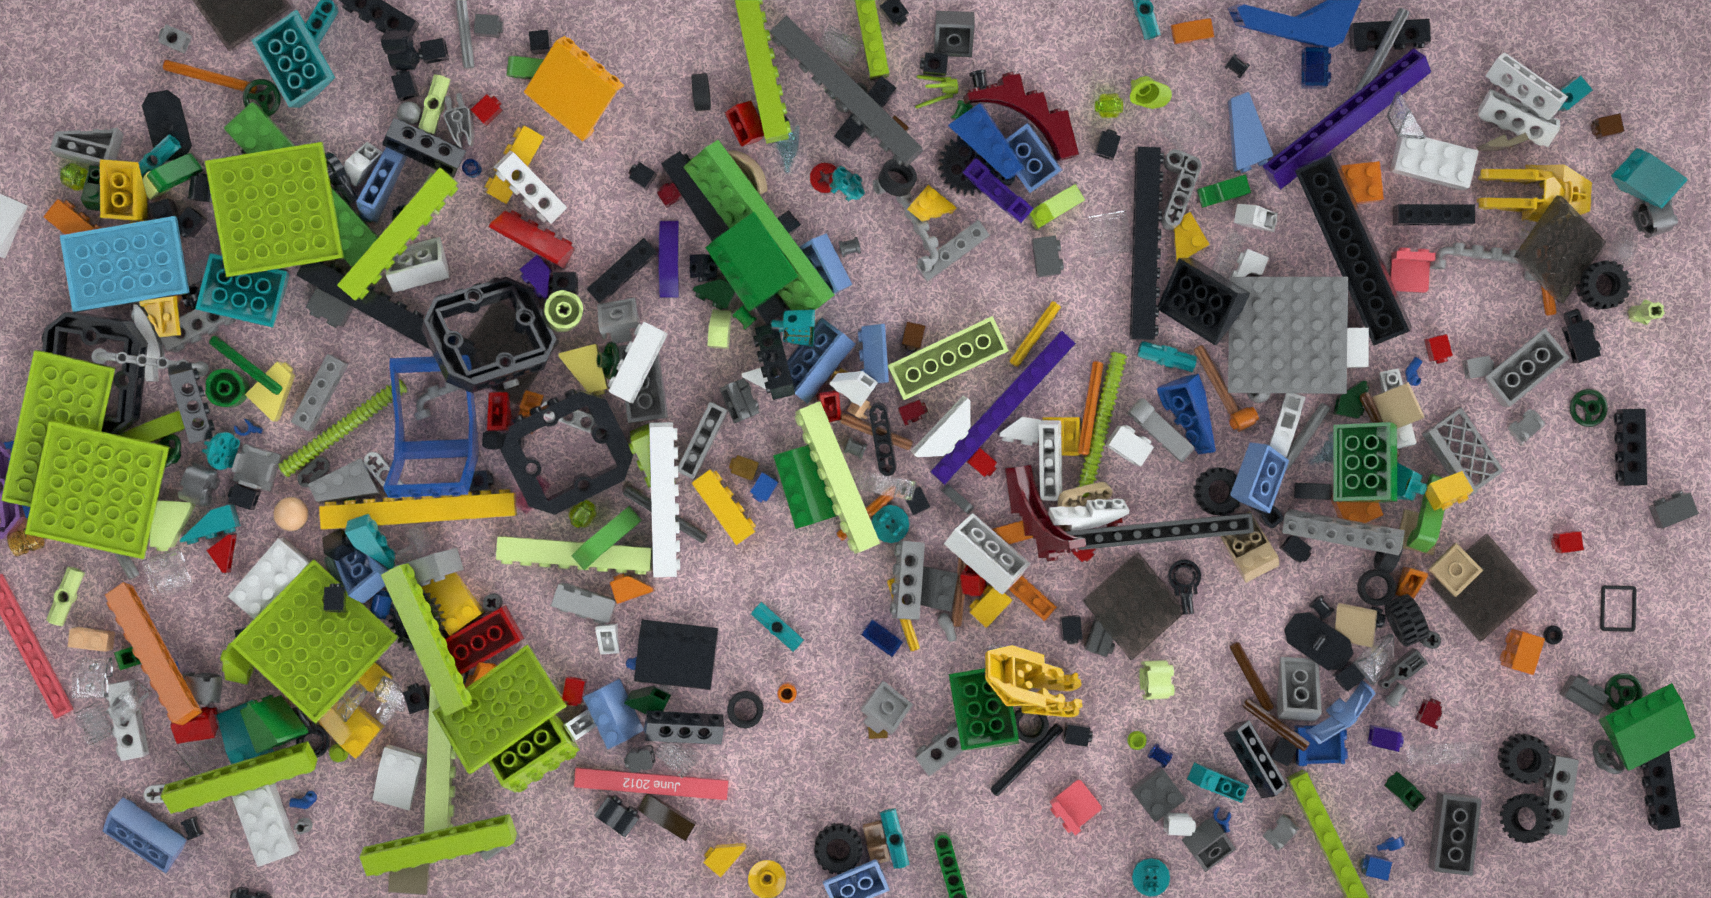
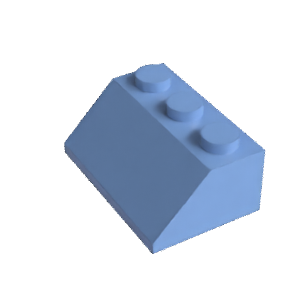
M1030 123L1025 124L1006 139L1025 168L1017 176L1029 193L1063 171Z
M827 233L813 238L799 247L834 294L852 285Z
M885 324L862 326V331H858V341L863 344V350H859L860 362L864 361V369H860V371L876 380L878 384L888 383Z
M1250 442L1230 495L1245 505L1270 513L1289 460L1267 444Z
M620 679L598 688L583 697L607 749L625 742L644 731L635 709L624 704L628 694Z
M876 859L823 881L829 898H873L890 891L883 870Z

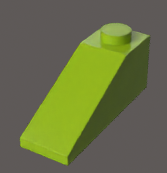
M1074 184L1035 207L1028 215V218L1035 229L1038 230L1085 201V198L1077 185Z

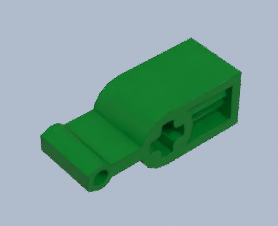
M1246 174L1196 190L1201 208L1251 193Z

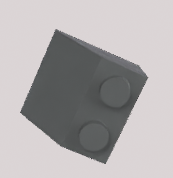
M936 10L934 53L947 54L950 57H972L975 27L974 12Z
M923 566L920 605L951 611L958 573Z
M1213 817L1202 822L1195 829V832H1192V836H1185L1182 839L1205 872L1236 850Z

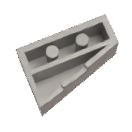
M111 128V130L93 129V131L55 132L50 151L57 157L92 166H100V159H117L124 134L118 128Z
M361 458L308 484L316 502L319 504L381 495Z
M457 548L406 562L413 568L415 579L420 586L431 584V579L437 582L446 579L445 575L464 570Z
M561 582L557 586L551 606L562 612L568 613L569 611L575 613V616L580 618H592L594 622L604 625L605 622L609 623L616 600Z

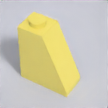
M597 344L558 353L559 358L587 392L603 395L605 390L609 389L603 368L597 367L596 359L599 353Z
M277 361L265 373L282 386L283 389L279 395L273 394L259 382L245 394L272 422H277L280 419L295 375L292 373L293 368L286 362Z

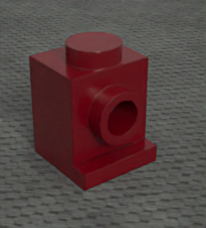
M673 182L662 185L659 191H657L666 208L683 198Z
M920 399L898 408L905 426L909 425L908 420L914 423L923 419V414L928 413L925 402L921 403Z
M1430 698L1429 701L1423 699L1415 720L1438 729L1436 721H1439L1442 716V706H1440L1442 702Z

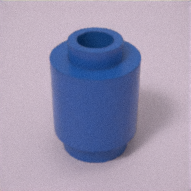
M380 590L373 596L370 611L378 619H386L387 615H389L392 599L388 591Z

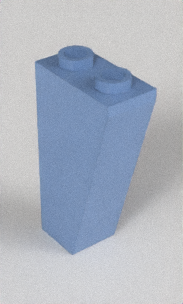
M1246 92L1228 101L1234 172L1240 170L1241 173L1252 170L1251 166L1257 163L1259 167L1265 165L1274 156L1250 93Z
M387 147L385 148L356 201L359 214L363 220L378 223L407 156Z

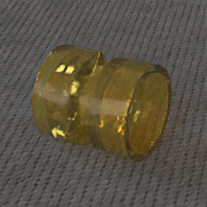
M24 528L23 532L17 530L7 535V542L11 552L18 557L29 553V550L36 551L44 548V538L25 534L26 528Z

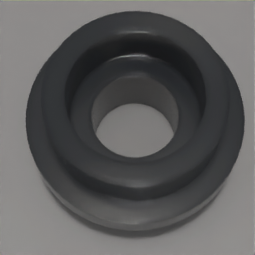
M1550 625L1545 628L1543 638H1545L1547 643L1555 645L1562 640L1563 632L1558 626ZM1552 631L1555 632L1554 638L1550 637V633Z

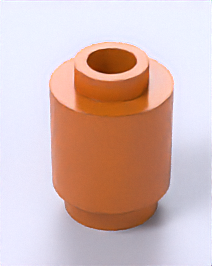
M1246 407L1231 414L1229 424L1233 430L1236 429L1240 432L1256 424L1259 416L1254 407Z
M790 682L782 683L777 692L779 700L783 703L793 702L797 695L795 685ZM784 689H790L791 694H784Z

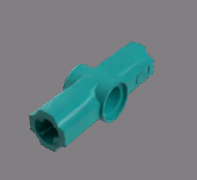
M1132 0L1135 9L1134 13L1138 19L1144 40L1160 36L1161 33L1155 18L1152 2L1150 0ZM1146 6L1149 11L1148 14H1142L1139 7Z
M168 135L138 162L142 179L146 173L164 165L181 148L180 142L175 137ZM152 155L157 158V164L152 162Z
M1141 341L1137 352V357L1154 361L1161 366L1174 367L1191 373L1197 362V357L1194 355L1179 352L1178 349L1169 346H1159L1145 341Z
M760 602L750 613L792 652L804 641L798 633L763 602ZM780 622L783 629L776 632L772 629V624Z
M896 808L880 812L894 869L904 868L910 865ZM893 834L900 836V840L896 843L891 842L889 839Z

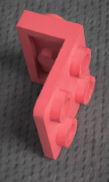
M1399 248L1398 251L1392 252L1390 278L1395 290L1401 292H1427L1429 289L1430 262L1435 261L1436 253H1429L1430 249H1418V252H1412L1410 248Z
M1079 779L1049 801L1052 805L1050 809L1056 818L1060 816L1064 821L1063 827L1068 833L1072 831L1074 835L1081 831L1079 827L1102 809L1099 802Z

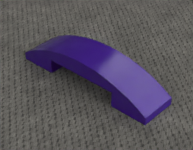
M977 158L964 170L963 174L981 192L1019 223H1022L1034 209L997 179Z
M660 221L659 224L660 298H679V221Z

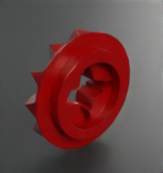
M826 162L816 165L810 173L812 187L818 192L830 193L832 188L829 187L828 183L825 181L818 183L822 178L820 171L828 175L837 168L833 164ZM832 175L828 178L830 184L833 181Z

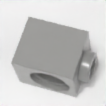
M167 24L160 30L158 36L159 43L183 54L186 53L192 36ZM177 34V40L171 43V37Z
M1490 356L1462 361L1465 379L1487 376L1494 370V362L1490 359Z

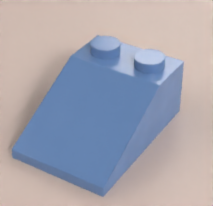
M354 547L355 552L334 561L348 596L364 604L385 587L381 574L388 570L386 566Z

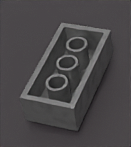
M628 345L618 346L620 360H625L628 354L625 350ZM659 353L634 403L625 400L628 423L668 418Z
M1437 791L1428 865L1434 872L1473 876L1482 799L1473 795Z

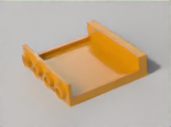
M563 36L555 41L524 90V93L581 141H584L595 131L593 129L617 91L624 87V84L620 82L618 77L610 74L602 64L592 59L586 51L581 50L575 45L572 39Z

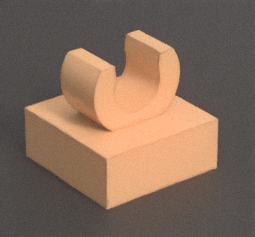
M865 400L861 407L851 402L846 411L859 419L861 417L867 419L868 417L864 415V412L867 408L870 410V402Z

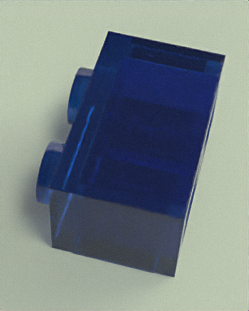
M1305 47L1302 50L1301 89H1325L1331 83V72H1328V65L1331 64V53H1329L1328 47Z
M871 618L861 632L864 638L891 657L894 656L903 643L900 637L873 618Z

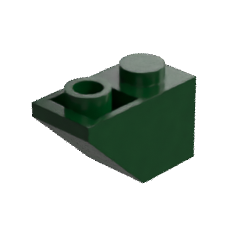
M90 165L80 199L87 210L100 211V166Z
M721 279L693 288V291L696 293L695 297L702 301H705L707 298L713 302L712 306L719 310L723 308L728 309L736 294L732 286Z
M1359 381L1347 389V394L1337 395L1333 414L1360 419L1365 410L1360 401V395L1369 391L1367 381Z
M655 685L632 690L624 704L646 714V711H664L672 694Z

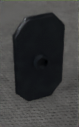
M169 90L148 93L142 104V109L153 148L168 135H171L180 142L181 148L167 161L187 155L192 147L180 98Z
M1310 612L1294 614L1284 628L1289 645L1328 671L1343 669L1354 654L1349 638Z

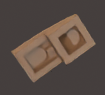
M881 820L863 824L870 860L876 859L879 863L890 861Z

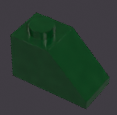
M1397 771L1387 779L1384 785L1412 812L1426 799L1411 782Z

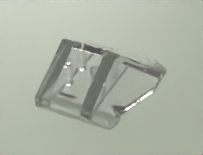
M357 681L335 703L332 709L344 722H347L368 691Z

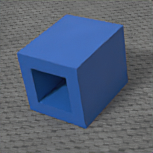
M762 472L750 491L753 494L752 498L760 503L763 500L767 502L779 482Z
M1366 854L1365 858L1361 860L1360 869H1362V873L1365 876L1388 881L1393 862L1386 858Z

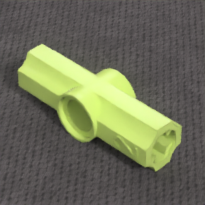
M434 74L428 96L424 100L425 107L418 127L426 133L435 135L441 112L444 110L445 96L451 79ZM434 100H438V107L435 109H431V102Z
M1644 299L1640 305L1630 307L1628 319L1632 322L1648 325L1651 320L1663 317L1665 314L1664 305L1659 302L1652 303Z
M67 567L60 587L54 593V601L46 621L54 625L64 626L72 603L77 599V591L85 572L78 568ZM64 592L69 596L67 601L63 599Z

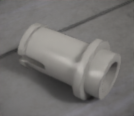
M1397 683L1390 695H1386L1385 702L1393 708L1399 706L1398 702L1408 689L1402 684Z
M301 818L295 824L294 830L297 829L296 833L300 835L307 833L312 829V821L309 818Z

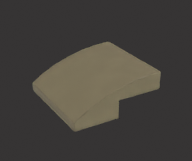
M1526 132L1510 140L1503 134L1477 147V149L1484 152L1504 150L1520 144L1529 138Z
M421 864L415 868H403L397 872L390 871L388 892L427 895L430 864Z

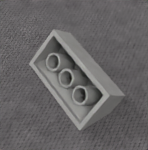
M1544 328L1485 376L1491 393L1502 407H1510L1568 360L1569 357L1547 329Z

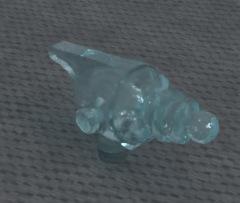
M799 125L796 126L793 132L788 133L789 139L774 142L777 143L776 148L784 158L782 162H784L785 173L790 172L789 167L792 166V158L798 152Z
M1333 431L1328 433L1329 440L1325 441L1324 447L1321 448V453H1316L1317 456L1314 455V459L1308 461L1310 465H1314L1315 462L1317 464L1319 462L1323 463L1324 460L1326 462H1333Z

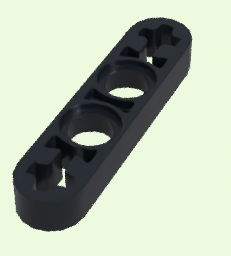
M877 402L871 406L869 415L878 468L882 475L891 476L895 473L897 464L887 407L883 403ZM876 408L883 411L880 416L881 421H878V414L874 413ZM884 426L887 429V433L880 435L877 433L876 428ZM887 444L890 447V451L882 453L879 446ZM889 457V466H893L890 471H887V468H883L886 463L885 458Z

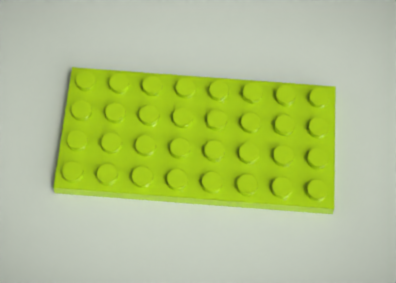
M34 350L1 501L31 507L50 420L102 431L115 367Z

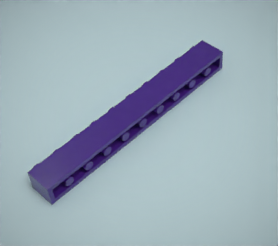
M1413 48L1263 165L1269 181L1281 190L1297 178L1295 170L1298 167L1329 153L1431 73L1426 56Z
M1060 331L971 426L967 436L962 440L959 439L953 451L945 454L930 472L945 485L1076 343L1063 331Z

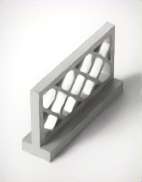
M1462 407L1422 433V436L1449 476L1463 471L1473 489L1469 496L1478 492V489L1504 471ZM1458 414L1463 419L1462 427L1453 425L1454 418ZM1441 426L1449 427L1447 437L1441 436L1437 429ZM1453 428L1461 430L1460 440L1451 438ZM1465 431L1472 432L1474 435L1473 443L1464 441ZM1451 441L1459 443L1458 453L1451 451ZM1463 444L1472 446L1471 456L1462 454ZM1476 447H1481L1484 450L1483 458L1475 457ZM1461 457L1470 459L1468 469L1461 466ZM1474 460L1482 461L1481 472L1473 470ZM1487 463L1494 465L1496 468L1494 473H1485ZM1472 473L1480 475V482L1477 485H1474L1471 481Z

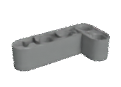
M1176 149L1169 151L1163 161V165L1167 170L1178 174L1161 220L1162 226L1167 230L1175 229L1182 221L1202 166L1199 158ZM1169 157H1175L1177 164L1171 163ZM1187 164L1194 165L1195 171L1189 170ZM1181 181L1187 182L1189 188L1182 187ZM1174 199H1180L1182 206L1176 205ZM1173 212H1175V215L1173 217L1174 222L1171 223L1169 217L1173 214Z
M1140 398L1127 412L1130 417L1134 418L1135 422L1144 430H1148V433L1156 441L1161 442L1162 446L1181 463L1195 449L1190 442L1156 413L1155 408L1145 399Z

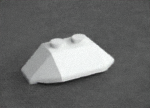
M963 395L911 452L916 457L944 456L952 452L957 441L964 439L970 429V400Z

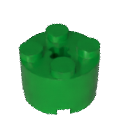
M233 369L215 370L207 377L205 383L206 397L212 404L220 407L232 408L241 405L247 399L245 394L250 390L247 378L241 372ZM225 385H229L228 392L225 391L227 389Z

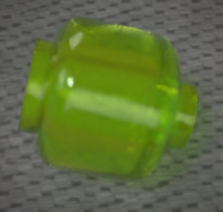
M1117 93L1101 94L1099 99L1095 101V112H1099L1101 118H1117L1120 113H1123V98H1120Z
M69 163L61 169L60 181L64 186L74 191L83 190L88 170L78 164Z
M587 499L572 506L568 513L571 520L570 523L576 528L589 527L597 515L596 506Z

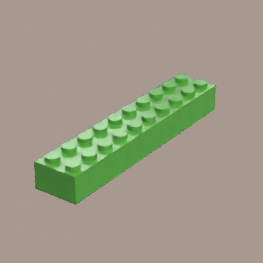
M251 102L224 127L226 132L247 154L295 146L254 102ZM331 185L344 259L353 267L379 236Z
M719 140L705 147L684 166V169L729 228L753 212L759 217L798 275L796 279L778 292L791 310H816L835 296Z

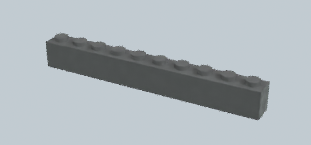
M787 15L770 30L773 37L771 40L778 47L782 46L786 50L784 53L791 60L795 58L799 62L798 67L804 73L809 72L813 76L811 78L817 86L822 85L826 89L824 92L832 100L836 98L840 102L838 106L845 113L849 111L853 115V121L859 126L862 124L866 128L865 132L872 139L876 137L880 141L879 146L886 153L890 151L894 155L892 157L898 165L901 166L903 164L907 168L923 152L922 147Z
M1252 513L1065 532L1076 538H1085L1086 547L1079 548V550L1246 534L1254 533Z

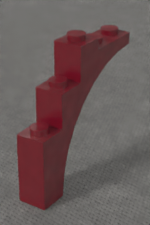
M1008 72L1002 74V78L997 81L998 85L997 83L990 84L983 90H979V87L968 90V93L963 96L965 104L992 103L1008 107L1022 114L1044 135L1057 162L1079 155L1068 110L1061 111V108L1051 110L1049 113L1044 91L1038 93L1037 90H1033L1025 94L1020 73Z
M1031 465L1005 468L1011 514L1019 513V517H1022L1025 536H1032L1033 539H1036L1038 558H1046L1047 562L1056 561L1058 556H1064L1065 552H1078L1080 547H1086L1085 538H1076L1067 534L1058 525L1053 524L1038 494Z

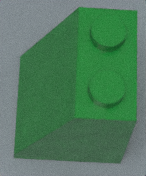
M269 695L262 698L261 702H258L257 699L246 703L247 707L240 710L256 754L289 743L309 733L282 695L277 697Z

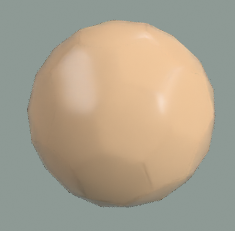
M287 497L280 500L273 512L276 524L286 531H296L302 528L309 516L306 504L296 497Z

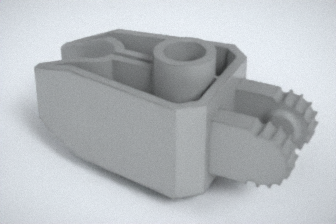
M457 93L456 96L459 104L457 108H453L450 96H445L447 110L444 112L443 117L454 141L463 149L461 137L463 134H466L468 144L472 147L475 136L472 111L465 106L461 93Z

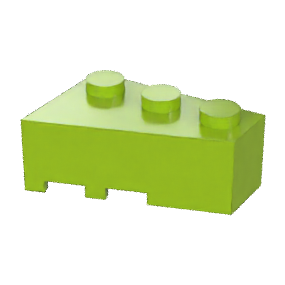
M648 423L630 431L631 443L629 447L632 454H637L639 460L636 462L640 471H645L646 477L644 479L648 488H650V425Z

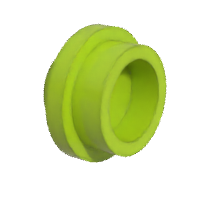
M1133 731L1127 738L1128 745L1134 750H1141L1147 742L1146 736L1141 731Z
M338 743L334 744L329 750L330 758L334 762H343L349 756V753Z

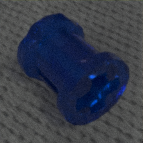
M467 159L462 164V171L467 176L476 178L481 174L482 167L476 160ZM469 166H475L476 170H472L471 172L470 170H468Z
M1156 743L1147 757L1149 759L1153 758L1161 764L1162 768H1165L1173 754L1166 752Z

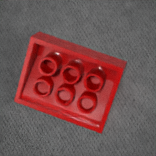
M505 210L489 224V228L564 269L575 250L571 246L573 244L571 241L563 237L561 240L554 237L556 233L547 228L544 231L537 228L539 224L530 219L527 222L521 219L522 215L514 210L511 212Z

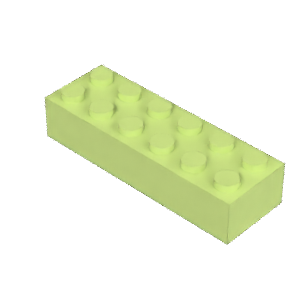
M993 316L889 364L888 369L904 401L1009 350Z

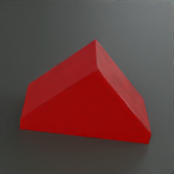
M833 390L817 394V400L821 402L828 421L841 420L839 392Z
M489 392L487 430L506 431L512 418L508 392Z
M228 534L206 550L222 573L231 572L237 534Z

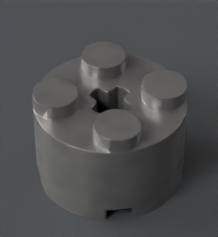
M1671 199L1662 209L1643 200L1634 203L1636 210L1633 211V218L1636 228L1639 232L1643 231L1646 234L1643 235L1645 238L1669 232L1678 224V218L1674 214Z
M193 462V467L188 466L182 477L180 485L183 486V490L178 491V497L196 505L208 507L212 500V491L218 488L220 479L217 478L216 470Z
M195 672L183 673V678L199 705L220 703L222 676L220 674L203 672L201 674H195Z

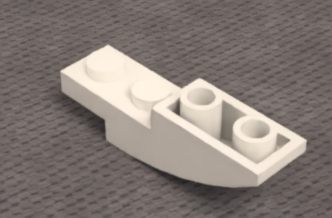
M135 304L131 316L135 326L148 342L147 357L156 359L165 357L163 343L155 331L154 325L149 321L148 313L144 307ZM145 366V381H159L157 366Z
M1399 368L1379 373L1382 393L1403 384ZM1412 424L1397 429V449L1416 444Z
M1295 393L1285 394L1269 446L1285 458L1291 446L1305 401L1304 396Z
M1123 499L1087 500L1086 507L1049 508L1048 515L1054 525H1068L1071 531H1077L1111 523L1129 514L1130 510Z

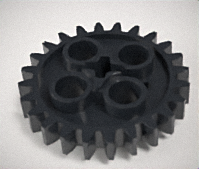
M958 135L956 137L957 142L951 139V146H944L947 152H940V155L944 157V159H938V162L943 164V166L938 167V170L944 171L940 178L946 177L944 185L950 183L949 190H952L954 187L957 188L956 194L960 190L963 191L964 196H966L967 191H970L971 196H974L975 190L981 194L982 192L967 177L964 181L961 180L966 168L964 162L968 163L974 149ZM959 149H968L969 155L967 157L960 156ZM988 162L983 164L990 170V172L996 178L998 177V175L994 173V171L997 170L993 166H991ZM953 166H960L962 172L959 175L953 174L951 171Z
M423 590V596L431 607V614L438 622L439 631L445 629L441 625V622H444L445 619L440 616L444 611L438 610L441 604L436 605L437 598L430 599L431 593L425 594V590ZM392 604L391 608L394 611L389 612V614L393 616V619L388 620L393 623L390 630H395L394 634L399 637L397 643L403 642V648L409 647V651L415 650L396 607Z

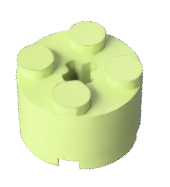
M560 290L549 296L544 305L543 312L551 329L556 332H567L579 324L583 315V304L576 294ZM561 307L563 310L567 309L566 315L559 313Z
M1166 660L1142 661L1141 664L1144 667L1139 670L1140 690L1145 691V695H1142L1143 699H1168L1170 696H1174V685L1171 684V676L1174 675L1173 665H1169Z

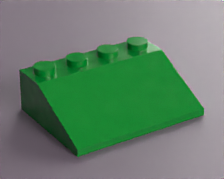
M755 212L745 217L705 247L748 311L762 305L798 277Z
M1380 422L1333 425L1334 502H1397L1396 424Z
M809 445L773 455L795 529L838 516L833 511L831 497L829 498L826 494L825 482L818 475L817 469L819 468L817 463L810 456L811 449Z
M985 668L948 674L962 751L1019 744L1013 706H1006L987 682Z
M1673 683L1598 719L1627 771L1696 737L1683 701Z

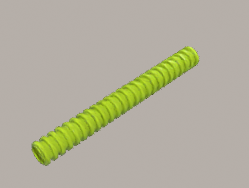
M1118 352L1110 353L1112 357L1109 358L1110 364L1107 365L1109 369L1106 370L1107 376L1104 377L1106 381L1103 382L1104 387L1101 389L1103 393H1100V396H1102L1099 399L1100 405H1097L1099 409L1096 410L1097 416H1095L1096 421L1094 422L1089 454L1087 457H1084L1086 461L1083 463L1084 469H1081V480L1078 481L1080 484L1077 488L1094 484V481L1097 480L1095 476L1098 475L1097 469L1100 468L1098 464L1101 463L1100 458L1103 456L1101 452H1104L1102 448L1105 446L1104 440H1107L1105 436L1108 434L1107 428H1110L1108 424L1111 423L1110 417L1113 416L1111 412L1114 411L1113 405L1116 404L1114 400L1117 399L1116 394L1119 392L1117 388H1120L1118 384L1121 382L1120 376H1123V365L1126 364L1125 359H1127V356ZM1085 493L1082 497H1088L1089 493Z
M399 379L400 395L402 396L403 392L407 393L408 391L406 385ZM386 385V389L382 388L380 393L377 392L376 396H371V399H367L366 403L361 404V407L357 406V410H352V413H348L347 417H342V420H338L337 424H332V428L328 427L327 431L322 432V435H317L318 438H313V441H309L308 445H303L302 449L299 448L298 452L293 453V456L289 455L288 459L283 460V463H278L280 471L285 476L290 477L291 473L294 474L296 470L301 469V466L304 467L306 462L310 463V459L314 460L315 456L320 455V452L323 453L325 449L330 448V445L333 446L335 441L339 442V438L343 439L345 434H349V431L352 432L355 427H359V424H364V420L368 421L369 417L372 418L374 413H378V410H383V407H387L388 403H393L392 386Z

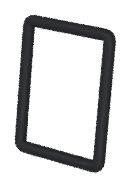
M1602 586L1600 629L1602 631H1635L1637 596L1635 586ZM1605 589L1633 590L1632 628L1604 627Z

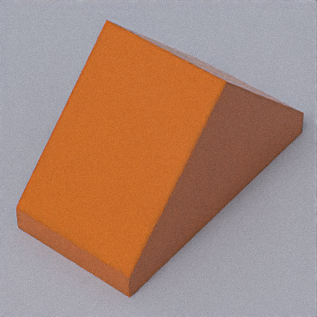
M1403 566L1395 595L1409 594L1414 599L1427 579L1428 573Z

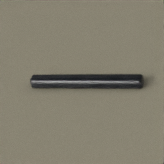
M1057 723L1048 730L1046 736L1036 742L991 787V792L995 796H999L1063 732V729Z

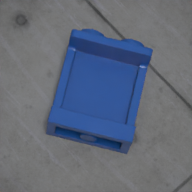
M1316 725L1294 726V731L1310 743L1305 751L1297 748L1295 763L1298 766L1325 763L1345 764V759H1348V751L1344 740H1347L1346 729L1325 742L1318 744L1306 733V729H1311Z

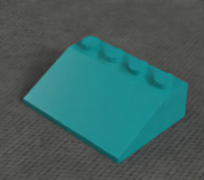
M294 10L251 40L289 108H301L318 96L336 78L298 10Z
M210 253L195 309L274 328L290 274L287 271L274 269L226 277L223 257Z

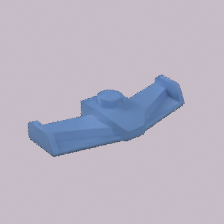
M1360 681L1359 686L1347 702H1344L1341 698L1336 700L1326 709V712L1331 717L1311 729H1306V733L1318 744L1325 742L1346 728L1351 727L1376 693L1366 682Z

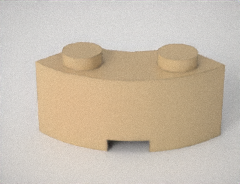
M736 150L728 151L759 194L767 192V181L759 164L743 152Z

